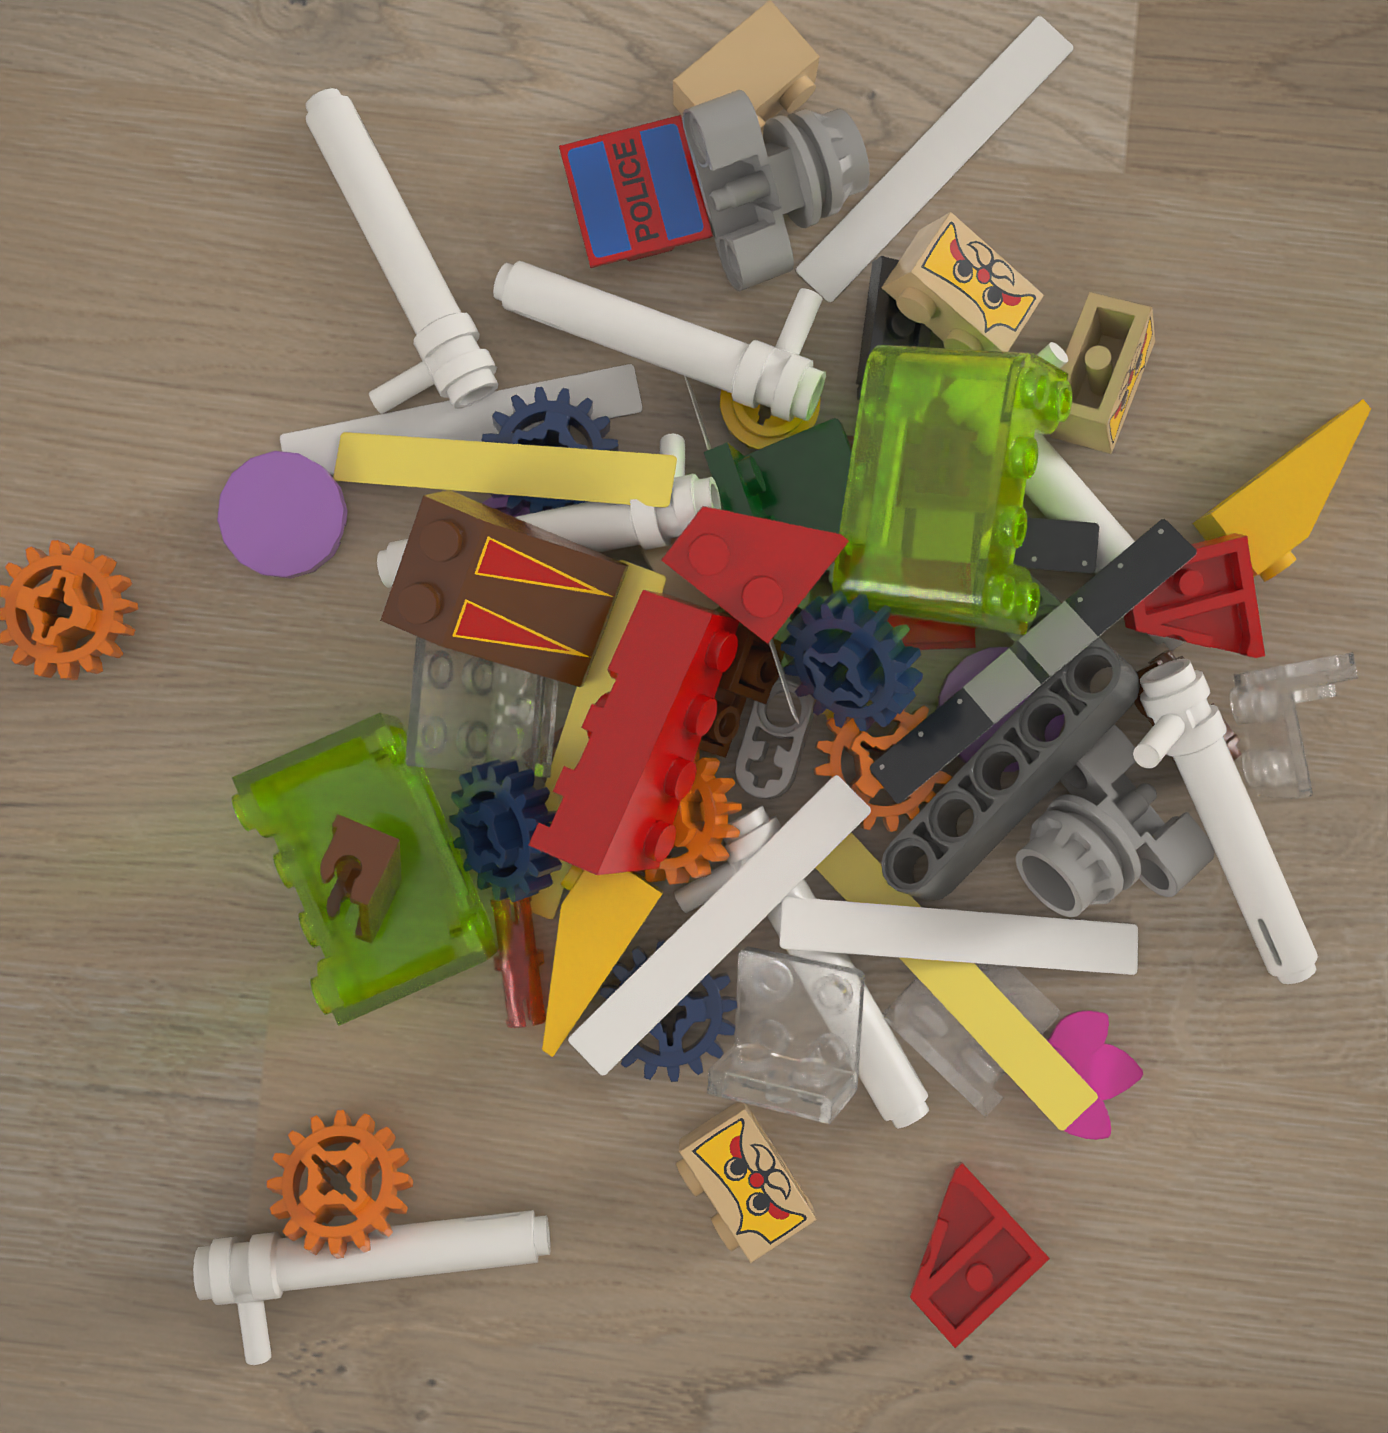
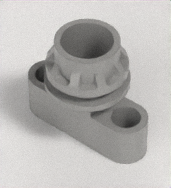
M737 90L685 109L683 112V127L719 257L729 282L737 291L745 290L793 270V252L783 214L787 213L797 226L808 228L817 224L820 218L837 214L849 196L864 191L869 184V162L864 142L856 124L848 113L842 109H835L825 114L803 109L789 114L787 117L783 115L775 116L766 121L763 137L755 109L749 97L742 90Z
M1115 724L1060 780L1071 795H1061L1050 803L1047 811L1032 824L1029 842L1016 855L1018 871L1028 888L1047 907L1066 917L1078 916L1089 905L1109 903L1122 890L1130 888L1139 878L1155 893L1164 897H1173L1214 858V848L1211 841L1188 812L1183 813L1180 817H1172L1164 823L1150 806L1157 798L1155 788L1150 784L1143 783L1136 789L1124 774L1136 762L1133 756L1135 747Z

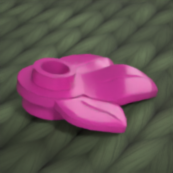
M1089 1010L1076 1011L1060 1019L1046 1040L1098 1096L1097 1100L1063 1131L1084 1139L1097 1140L1111 1136V1122L1103 1100L1111 1099L1132 1087L1142 1078L1143 1070L1125 1051L1105 1043L1109 1027L1108 1015L1103 1012Z

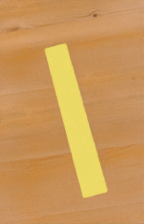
M343 432L340 436L333 478L336 481L626 505H630V500L637 499L646 506L666 508L670 505L677 458L674 455Z
M619 560L629 566L585 683L582 687L576 688L544 786V788L547 787L550 791L549 798L545 803L548 811H557L563 799V796L553 792L563 767L566 766L574 770L589 741L587 731L581 727L591 704H595L603 694L611 692L615 683V679L610 677L607 669L643 590L662 593L666 583V577L662 574L624 560ZM560 860L562 863L561 870L550 873L553 881L550 887L539 890L538 894L516 902H511L510 898H508V902L547 919H553L564 890L560 883L572 864Z
M852 833L815 867L847 902L921 907L911 895L896 891L888 885L882 873L881 863ZM900 958L1059 1130H1065L1097 1100L1096 1092L974 963Z

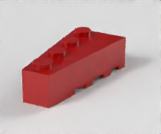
M648 590L642 591L607 669L610 677L615 679V683L611 692L603 694L595 704H591L581 727L587 731L589 741L574 770L566 766L563 767L553 789L554 793L563 796L560 806L550 827L538 823L529 846L595 875L659 868L660 863L669 855L675 842L676 828L673 823L681 799L689 793L695 781L697 768L694 759L701 738L709 731L716 717L717 701L714 698L722 673L731 666L736 656L738 638L735 634L739 624L737 619L673 595Z

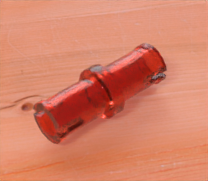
M532 896L513 902L515 915L513 922L510 899L500 901L494 900V898L490 899L491 907H493L499 952L498 955L493 957L494 970L501 972L507 1012L506 1025L509 1028L526 1027L523 1005L525 999L528 1020L532 1021L533 1026L545 1023L547 1017L539 966L545 964L543 949H537L531 908Z

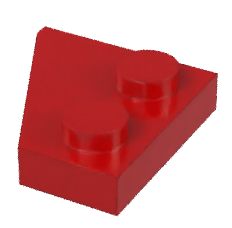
M702 506L661 558V561L768 644L849 540L839 533Z
M1233 533L1191 544L1196 549L1197 554L1124 615L1125 627L1138 632L1239 653L1252 658L1265 656L1247 535Z

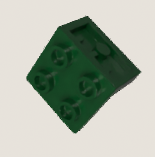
M836 418L745 456L728 442L704 452L709 470L718 488L723 510L839 533L849 540L840 553L875 540L881 535V529L843 424Z

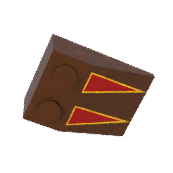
M451 490L423 495L380 621L447 649L582 687L629 565Z

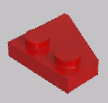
M962 1161L954 1168L910 1292L911 1300L954 1348L961 1344L1050 1259Z

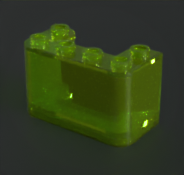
M877 345L869 355L864 371L839 532L849 542L835 558L832 583L833 593L841 590L847 598L848 604L860 593L866 594L870 610L876 613L881 607L887 605L891 608L890 617L1024 636L1027 633L1028 622H1032L1038 612L1040 589L1036 582H1032L1030 572L1025 567L1015 565L1013 562L1015 550L1022 545L1027 531V513L1022 506L1026 481L1034 475L1038 463V444L1034 438V433L1052 434L1059 422L1067 420L1072 406V388L1068 382L1069 374L1034 353Z
M380 712L232 777L238 793L232 795L231 800L238 820L246 831L249 832L256 829L262 837L274 838L279 852L273 854L278 875L288 889L295 887L304 907V911L298 914L302 931L309 944L313 948L320 946L325 958L317 962L318 975L310 979V984L319 1008L325 1015L333 1013L338 1026L483 963L498 952L499 947L490 920L469 872H465L463 868L464 860L459 849L454 848V837L416 749L398 717ZM337 814L400 839L402 883L372 944L355 938L360 913L359 905L352 903L350 898L341 904L340 914L334 920L328 918L326 905L328 897L337 881V872L335 868V876L328 884H324L321 879L320 864L333 838L331 825Z

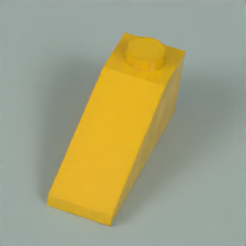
M1362 399L1341 411L1192 524L1205 541L1233 533L1247 535L1253 577L1259 575L1264 582L1270 580L1296 561V557L1291 550L1309 537L1371 408Z
M572 865L560 883L561 886L570 892L562 902L542 1048L544 1052L554 1057L663 894L661 888L652 882L646 881L643 876L635 871L595 875Z

